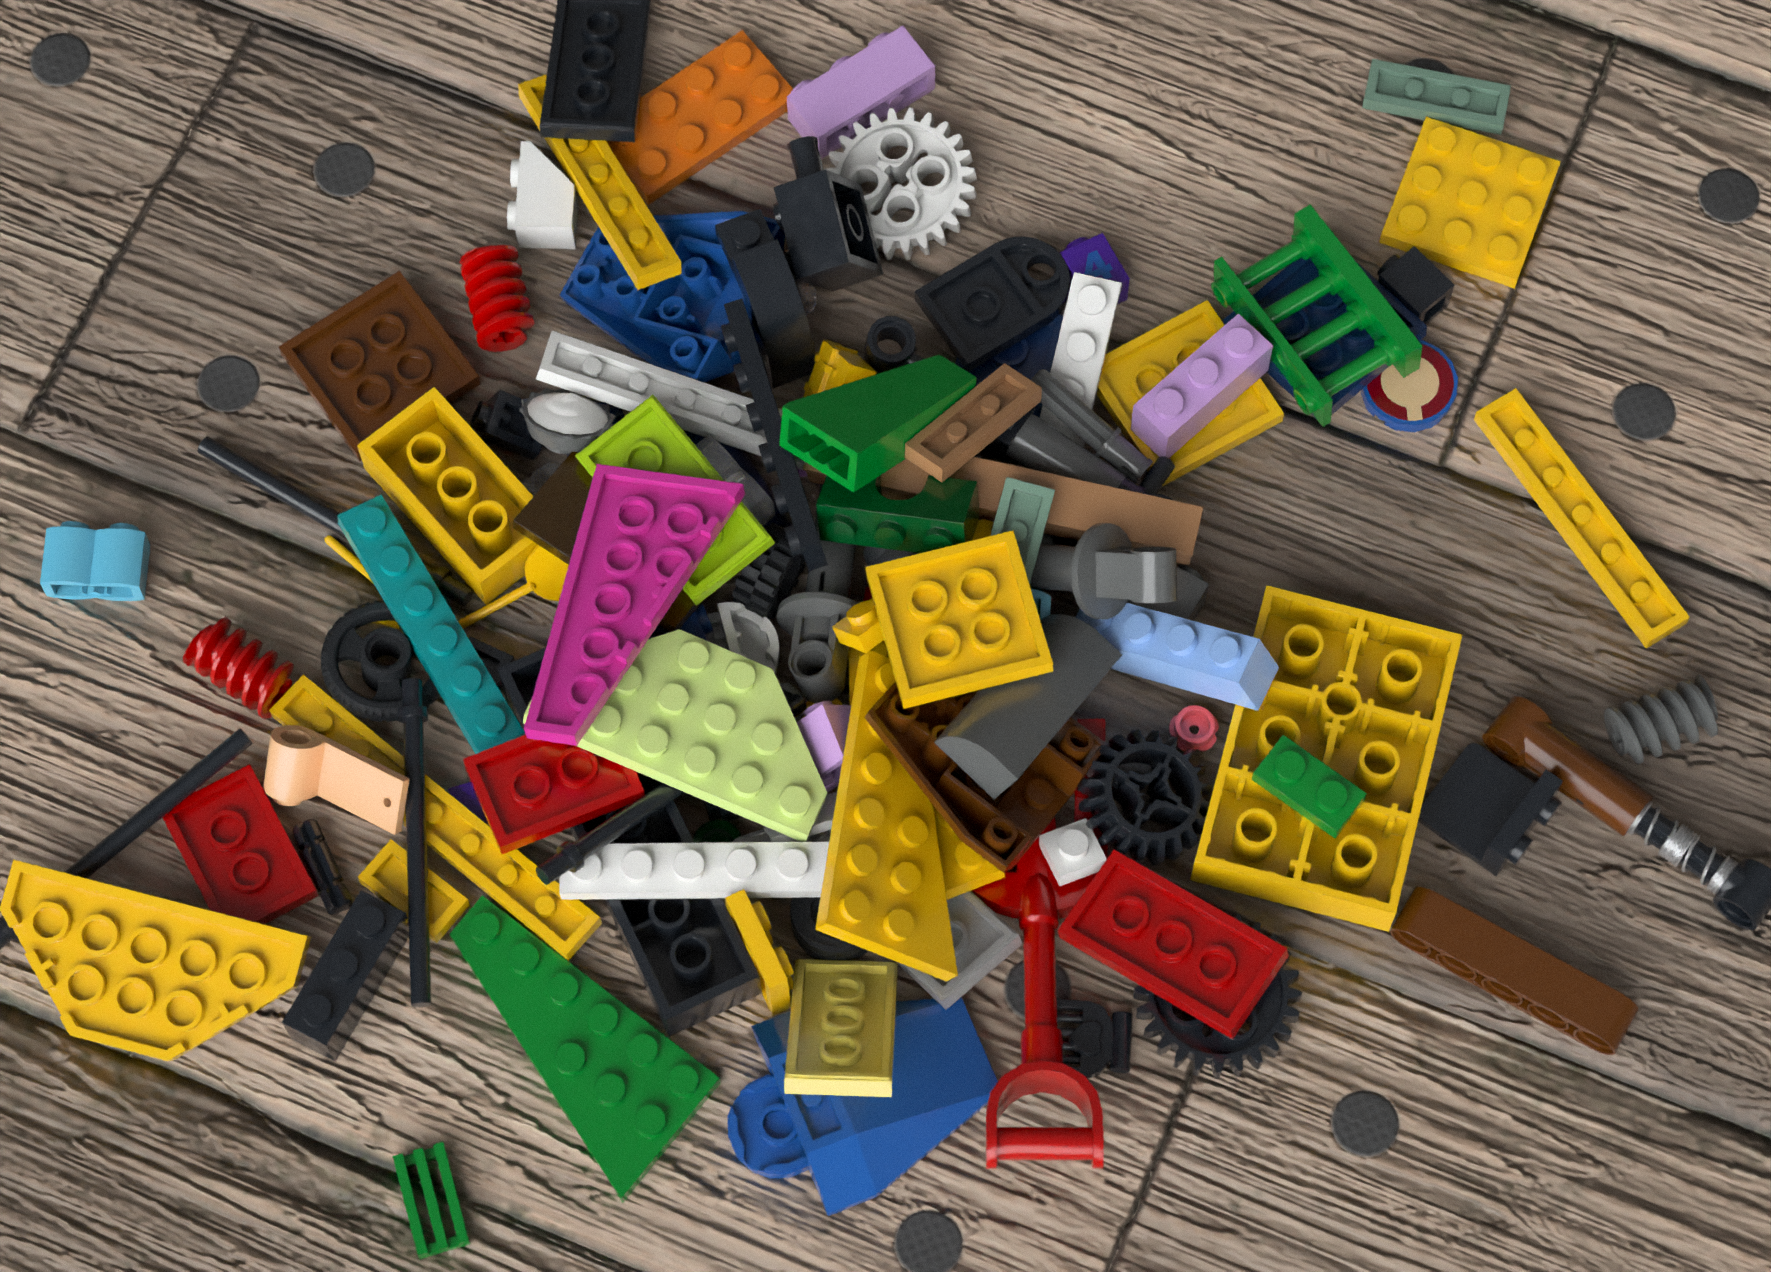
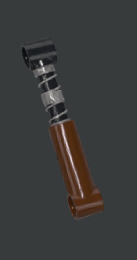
M1520 696L1512 697L1482 735L1485 745L1501 760L1513 766H1524L1539 778L1547 769L1563 781L1559 789L1560 793L1624 837L1627 833L1630 835L1638 834L1645 839V846L1653 845L1658 848L1659 856L1662 855V858L1671 862V865L1674 864V867H1677L1680 864L1682 865V872L1690 871L1699 877L1700 884H1707V890L1710 889V892H1713L1714 895L1716 894L1713 898V903L1716 909L1730 922L1746 930H1755L1770 911L1771 869L1753 859L1745 858L1739 864L1730 856H1726L1724 859L1716 853V846L1709 848L1700 842V835L1691 831V828L1688 829V826L1684 824L1679 827L1678 820L1670 821L1660 814V807L1653 809L1651 807L1653 795L1554 727L1549 716L1535 703Z

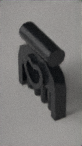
M1057 999L1058 1011L1083 1012L1082 1015L1057 1013V1022L1081 1023L1076 1028L1058 1027L1062 1032V1036H1070L1069 1041H1063V1050H1072L1075 1055H1063V1064L1080 1065V1067L1071 1068L1085 1075L1087 1079L1099 1076L1109 1062L1110 1071L1130 1072L1133 1014L1124 1011L1112 1013L1111 1020L1103 1006L1091 1001Z

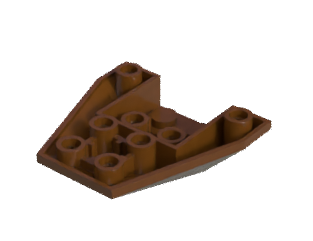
M895 682L867 712L865 719L959 839L1003 873L1014 868L1038 839L1039 835L1043 833L1077 790L1079 783L1085 779L1093 765V760L1098 761L1101 756L1099 751L1101 748L1099 747L1101 745L1108 746L1107 743L1070 717L1023 774L993 799L934 743L979 690L903 709Z

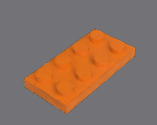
M741 30L640 98L635 142H606L639 195L647 205H650L788 112L787 96L790 95L793 88L745 32Z

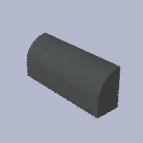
M1053 614L1040 620L1053 661V672L979 690L934 742L993 799L1023 774L1122 656L1096 629L1078 618L1063 614Z

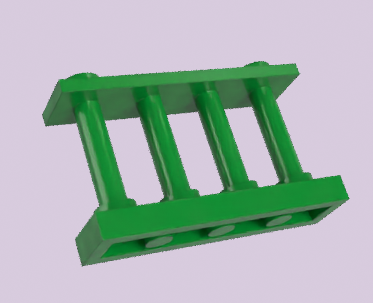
M1310 204L1294 213L1292 241L1235 274L1223 257L1215 260L1214 282L1211 283V288L1216 299L1224 308L1230 306L1236 314H1240L1273 345L1271 360L1293 387V394L1297 404L1306 415L1313 413L1324 427L1331 422L1332 395L1384 364L1389 367L1394 365L1401 376L1405 378L1420 369L1422 345ZM1310 258L1319 270V276L1265 309L1261 308L1248 291L1251 287L1298 259L1308 260ZM1328 293L1331 295L1338 294L1347 305V312L1292 345L1288 343L1275 326ZM1356 328L1360 331L1365 329L1375 341V347L1318 381L1303 362L1306 358Z

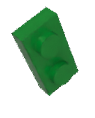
M1285 735L1281 736L1252 776L1254 782L1333 838H1336L1364 802L1367 795L1366 792Z

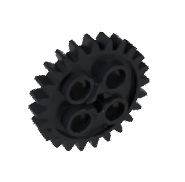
M1237 914L1234 918L1242 922L1241 915ZM1256 922L1251 926V928L1260 932L1261 923ZM1272 935L1269 938L1277 942L1278 936ZM1288 951L1289 957L1245 1020L1250 1030L1245 1034L1235 1035L1233 1039L1216 1029H1213L1211 1036H1204L1202 1033L1204 1022L1197 1018L1191 1021H1183L1177 1018L1172 1010V1007L1175 1005L1142 986L1135 987L1133 998L1147 1002L1137 1008L1136 1019L1152 1020L1144 1030L1143 1035L1145 1039L1160 1035L1162 1039L1158 1044L1156 1053L1161 1055L1170 1049L1176 1051L1173 1065L1176 1068L1182 1065L1187 1058L1192 1060L1194 1076L1199 1075L1204 1064L1211 1065L1215 1079L1220 1078L1224 1065H1230L1236 1077H1240L1243 1071V1061L1245 1060L1255 1069H1260L1263 1063L1260 1051H1264L1275 1058L1280 1048L1274 1038L1289 1041L1292 1034L1291 1029L1283 1022L1296 1023L1300 1014L1297 1009L1289 1006V1004L1300 1002L1302 991L1288 987L1298 980L1299 971L1293 969L1283 970V967L1290 960V951Z

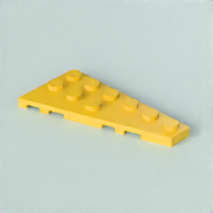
M870 650L861 655L858 660L815 930L944 981H949L958 976L933 804L865 719L867 712L896 682L890 659Z

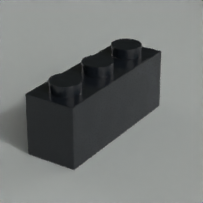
M362 890L359 892L282 1021L292 1040L336 1062L409 938V922L405 912Z

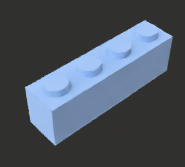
M1126 603L1125 607L1110 619L1091 618L1081 609L1076 618L1096 629L1122 654L1111 669L1253 710H1259L1279 669L1275 660L1258 638Z

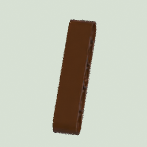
M1415 887L1390 929L1391 936L1409 950L1599 1053L1605 1055H1614L1638 1012L1636 1003L1621 992L1430 889Z

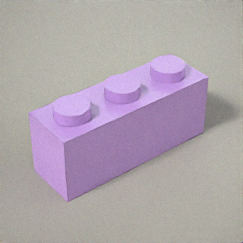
M902 25L891 33L884 32L879 34L869 43L868 47L852 57L844 56L838 59L830 67L829 71L816 79H808L799 83L791 91L790 95L787 96L788 120L801 137H817V145L822 159L830 151H835L842 147L839 140L840 135L851 139L856 137L853 123L857 122L867 129L871 127V113H874L882 122L887 119L889 108H893L895 113L933 91L935 89V65Z
M1237 314L1133 405L1130 430L1158 456L1170 458L1268 371L1273 345L1240 314Z

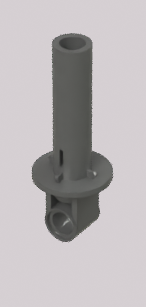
M820 484L819 495L823 487L822 484ZM816 511L815 525L819 535L818 517ZM820 540L828 565L812 571L808 570L805 592L787 597L779 604L777 610L778 624L786 633L793 636L788 660L789 669L804 697L815 704L822 701L832 702L839 697L845 687L849 646L839 643L832 626L846 617L847 611L852 606L858 604V602L850 599L856 545ZM822 669L819 673L812 675L814 672Z
M1098 523L1091 526L1082 535L1076 547L1040 544L1030 581V588L1073 591L1080 609L1087 616L1094 619H1110L1116 616L1125 607L1128 600L1136 603L1173 602L1177 600L1176 548L1132 547L1129 537L1119 526L1111 523Z

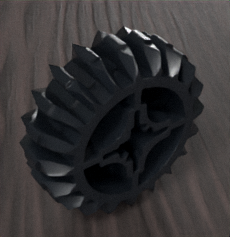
M1140 729L1132 730L1126 739L1121 734L1115 735L1109 740V747L1106 745L1099 747L1101 748L1099 750L1101 756L1098 761L1093 760V765L1086 775L1088 778L1083 779L1079 783L1077 790L1088 796L1079 803L1078 810L1092 813L1093 817L1086 822V825L1092 830L1098 827L1102 832V835L1098 837L1100 846H1104L1111 841L1115 844L1114 849L1123 855L1130 851V858L1139 864L1147 856L1153 866L1161 864L1165 860V856L1173 861L1183 855V848L1190 850L1198 843L1196 834H1202L1205 823L1203 816L1207 815L1210 804L1203 797L1212 792L1213 785L1200 782L1199 777L1206 772V766L1197 765L1193 767L1189 762L1193 758L1194 749H1187L1181 754L1176 750L1178 737H1171L1165 744H1162L1159 730L1151 731L1144 738ZM1127 763H1143L1150 765L1151 769L1145 775H1141L1131 770L1125 773L1117 767ZM1168 779L1172 783L1177 795L1169 787ZM1148 784H1150L1146 792L1150 796V799H1148L1146 802L1152 803L1148 805L1143 811H1141L1145 804V801L1142 800L1141 796H1143L1145 793L1139 792L1143 790ZM1114 799L1120 803L1123 809V816L1117 809ZM1147 820H1152L1159 824L1165 821L1174 826L1172 830L1161 833H1152L1140 829L1141 825Z

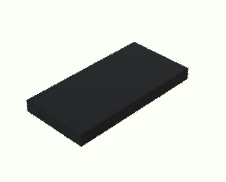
M557 0L540 119V137L635 142L652 0Z

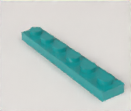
M382 494L338 514L339 527L403 634L407 637L412 649L474 753L477 754L525 735V731Z

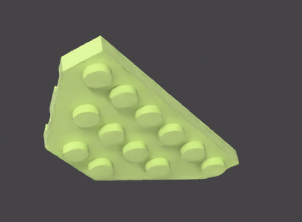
M680 629L648 639L577 745L582 749L800 842H807L827 796V790L773 669ZM530 701V703H529V705H528V707H527V709H526V711H525V713H524V717H523V723H524V724L526 723V719H527V715H528V712H529V708H530L531 701Z

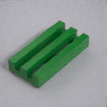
M444 1143L433 1144L432 1148L426 1150L419 1148L413 1150L412 1154L405 1156L403 1153L392 1156L419 1259L471 1245ZM434 1160L438 1162L456 1232L455 1237L448 1239L427 1163ZM416 1165L436 1242L431 1244L426 1242L408 1171L409 1167Z

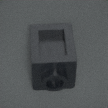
M499 390L486 402L480 401L472 415L470 427L475 429V432L485 443L491 442L531 460L540 454L542 444L532 438L524 415L519 410L523 407L521 398Z

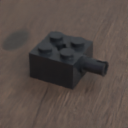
M807 136L795 139L787 144L796 180L773 187L777 200L773 205V212L778 226L785 232L788 248L785 249L784 255L792 275L796 277V280L829 291H835L884 275L861 184L829 170H824L817 145V137Z

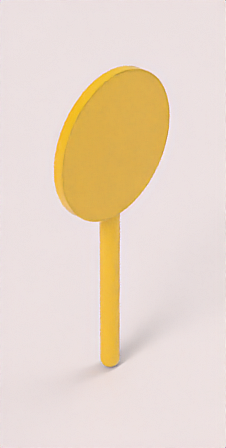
M537 545L526 559L524 570L527 583L458 620L459 624L464 629L532 591L542 598L559 601L569 565Z

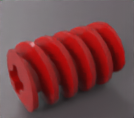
M488 245L474 248L466 252L459 262L462 265L460 268L462 278L466 281L464 285L466 295L470 298L468 305L470 313L473 314L474 330L477 331L478 347L485 351L504 352L520 347L527 340V335L524 332L531 329L535 324L533 315L526 313L531 306L529 298L523 296L527 291L526 284L519 279L523 274L522 267L516 263V260L519 258L518 250L512 245Z
M226 616L214 625L211 624L202 629L188 645L183 655V663L187 666H195V671L203 677H210L211 683L218 688L226 687L227 694L232 698H242V704L250 710L257 709L258 716L262 719L271 718L272 715L269 710L292 687L290 676L294 664L287 660L277 669L274 668L278 659V653L272 649L260 658L259 653L263 642L257 638L244 647L243 643L247 637V631L241 627L236 629L230 636L227 635L232 621Z

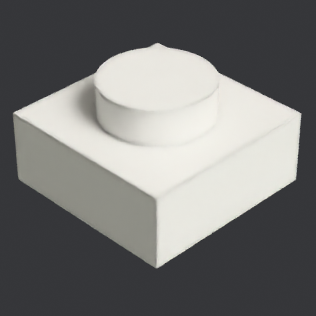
M1086 818L1039 835V847L1059 886L1097 873L1107 860L1092 829L1087 827Z

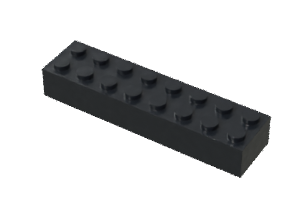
M546 647L497 669L503 690L523 730L525 726L523 723L524 713L533 697ZM636 772L645 794L662 783ZM673 800L609 844L694 843ZM628 805L571 827L570 831L575 841ZM722 898L603 899L669 1037L762 994L760 976Z

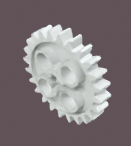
M889 108L887 121L881 122L874 113H871V127L865 129L862 125L855 122L853 123L856 133L854 139L840 135L839 140L844 152L830 151L828 154L830 160L837 168H827L826 170L860 184L867 181L878 184L876 190L871 194L864 195L877 249L879 246H883L887 260H891L896 248H902L906 260L911 259L912 247L919 246L925 255H929L930 247L928 241L935 239L939 244L945 246L947 242L943 231L946 228L957 233L961 231L956 215L970 217L971 215L969 205L963 201L976 198L975 188L967 184L977 180L975 168L966 167L973 161L970 150H961L964 143L960 134L948 138L951 132L948 122L944 121L934 129V119L930 112L920 122L916 121L913 108L907 110L904 120H898L893 108ZM904 146L908 148L906 154L901 158L889 159L885 157L888 150L892 147ZM926 152L928 154L927 156L922 157L920 160L917 161V158L921 153ZM940 173L944 175L942 182L938 185L925 186L921 183L928 174ZM906 180L908 181V185H906L905 187L900 185L904 183ZM894 181L900 183V184L895 185V186L892 188V185H891V184H892ZM882 207V211L878 215H872L873 211ZM909 208L915 211L912 218L908 221L901 223L891 220L894 213L900 209Z

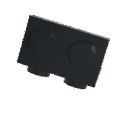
M1471 743L1467 745L1423 802L1418 821L1494 876H1497L1508 861L1516 865L1533 842L1527 835L1537 822L1545 827L1562 804V801L1557 799L1556 795L1563 781L1546 769L1535 784L1480 744Z

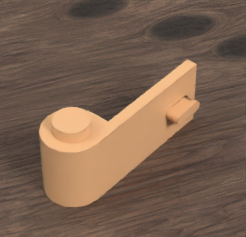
M284 725L276 727L271 731L263 789L267 795L272 797L274 802L283 806H296L301 804L302 801L319 796L394 835L402 831L410 778L309 728Z

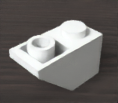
M521 141L520 159H512L511 187L517 188L516 201L508 202V230H515L519 248L576 249L579 207L575 185L531 141Z

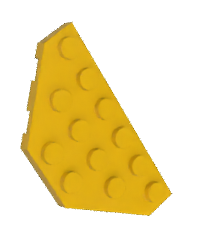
M13 860L0 906L3 917L8 926L15 931L26 951L25 956L43 989L47 990L61 1014L60 1019L70 1036L165 1061H174L297 988L311 941V936L19 860Z

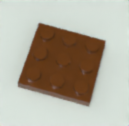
M400 270L279 346L282 357L359 462L362 459L357 445L433 387L451 404L481 384L479 375Z

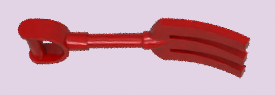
M1077 719V722L1106 743L1105 719ZM1078 790L1075 791L1074 822L1085 818L1088 821L1093 817L1092 813L1078 810L1079 803L1088 796ZM1055 818L1042 834L1056 829ZM1097 827L1092 831L1098 840L1102 832ZM1038 837L1018 861L1017 872H1004V878L971 890L992 911L1018 919L1019 928L1023 931L1025 1029L1021 1033V1065L1002 1075L990 1092L985 1127L986 1169H997V1160H1091L1092 1169H1103V1111L1098 1092L1085 1075L1063 1064V1038L1061 1030L1058 1029L1055 948V931L1059 927V919L1068 916L1097 873L1059 886L1039 847ZM1106 844L1104 846H1101V848L1106 858H1108V850ZM1036 1093L1062 1096L1078 1107L1088 1124V1127L997 1126L999 1118L1011 1103L1025 1095Z

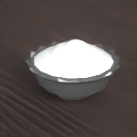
M545 388L541 393L531 392L528 399L521 400L523 407L519 409L524 415L532 438L547 449L559 454L582 451L613 426V420L616 418L615 415L610 413L609 405H603L598 400L570 392L563 388L556 391Z

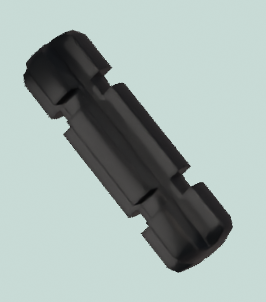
M308 819L293 827L292 833L300 850H303L302 856L318 892H321L320 897L327 912L330 915H335L349 909L353 904V900L345 883H342L344 880L327 842H324L325 837L318 821Z

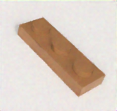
M1004 363L905 443V458L943 483L1039 404L1042 397V387Z

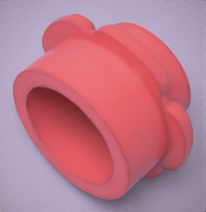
M1192 705L1185 707L1178 715L1173 716L1170 721V735L1178 737L1177 747L1182 751L1194 749V751L1204 752L1212 748L1217 740L1215 732L1219 729L1218 721L1209 710L1202 706ZM1195 726L1199 729V732L1192 734L1189 729Z

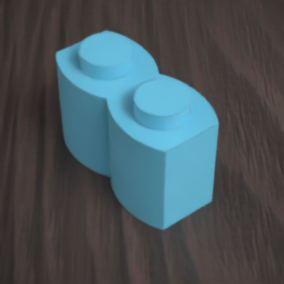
M66 521L61 523L60 527L46 528L40 584L45 595L71 600L92 598L110 601L145 600L151 546L145 532L139 531L138 527L127 523H114L109 528L93 530L85 523Z

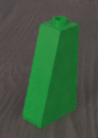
M936 355L785 404L782 409L779 446L854 493L905 460V443L975 388L977 377L943 356Z

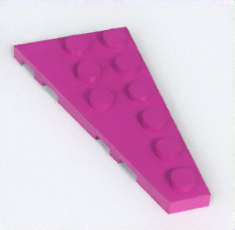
M602 464L596 465L524 726L527 738L576 746L579 744L745 496L744 484Z

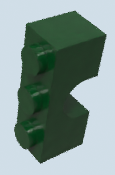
M928 475L926 484L918 495L905 500H892L882 496L880 476L854 493L826 476L816 503L820 540L915 553H924L972 541L980 518L977 481L947 478L942 483L931 475Z

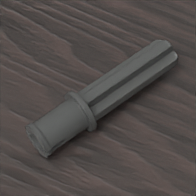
M1039 370L1031 379V381L1042 387L1040 403L1096 451L1094 455L1097 457L1101 456L1115 469L1135 482L1152 464L1153 461L1146 458L1119 434L1122 431L1120 427L1114 430L1047 370Z

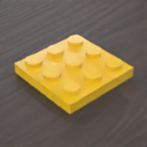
M1426 116L1383 227L1379 243L1408 252L1415 246L1428 260L1515 289L1561 161Z
M1208 300L1105 355L1097 396L1117 426L1122 429L1121 432L1126 440L1146 458L1153 461L1147 471L1151 469L1159 456L1130 430L1133 405L1224 326ZM1261 378L1169 458L1173 461L1175 468L1163 486L1283 421L1284 412Z
M1014 531L865 567L903 709L1053 672V661Z

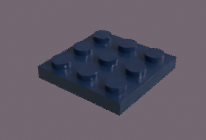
M1300 258L1288 265L1252 296L1261 308L1265 309L1317 278L1319 270L1310 258L1308 260ZM1357 262L1417 340L1420 341L1427 334V325ZM1328 293L1275 326L1288 343L1292 345L1347 312V305L1338 294L1331 295ZM1234 311L1222 320L1223 324L1226 325L1237 314ZM1356 328L1306 358L1303 362L1319 381L1373 349L1375 341L1365 329L1360 331ZM1270 359L1267 373L1294 397L1293 387ZM1386 364L1382 365L1332 395V414L1389 366Z

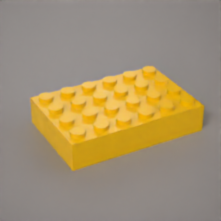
M1266 585L1253 637L1261 640L1279 666V669L1258 711L1235 704L1190 880L1389 932L1400 899L1462 634ZM1282 735H1285L1367 793L1364 802L1336 838H1333L1252 780L1254 771Z

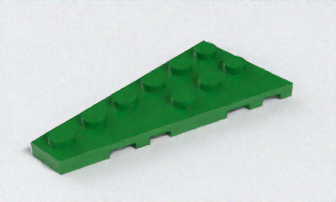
M482 895L450 932V937L623 1203L721 1084L720 1078Z

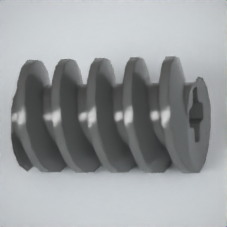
M1701 675L1695 677L1694 683L1689 680H1683L1677 683L1675 690L1667 686L1658 691L1657 697L1648 693L1640 697L1639 703L1629 700L1622 703L1620 711L1617 708L1610 707L1604 712L1605 727L1614 749L1621 756L1628 753L1637 765L1644 762L1643 747L1647 746L1652 755L1657 758L1662 756V740H1666L1670 748L1676 751L1681 749L1679 735L1681 733H1684L1692 744L1699 742L1698 727L1700 726L1703 727L1711 738L1718 735L1716 722L1718 720V711L1710 687Z

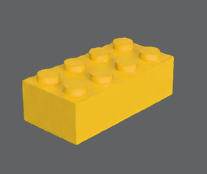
M435 387L357 445L365 470L467 585L474 590L475 594L485 605L489 604L525 576L526 559L538 544L513 528V520L533 498V495Z

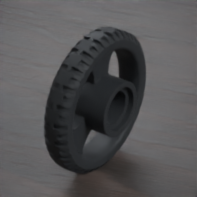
M375 600L373 603L366 602L365 604L358 605L356 609L352 608L343 614V617H340L332 625L322 646L321 670L326 687L332 697L350 713L353 712L354 715L363 719L369 718L371 721L382 722V720H386V722L398 721V709L403 707L402 680L411 677V658L416 654L407 637L396 629L378 628L371 631L364 639L356 632L358 628L372 622L396 621L384 600ZM384 655L393 656L398 659L397 662L389 666H382L374 662L378 657ZM345 660L360 662L363 680L368 687L377 692L372 699H368L354 692L342 678L338 666L339 662ZM429 677L422 686L423 706L426 708L433 704L440 696Z

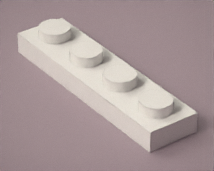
M1074 272L1050 374L1093 411L1122 283ZM1043 405L1040 418L1084 447L1085 441Z

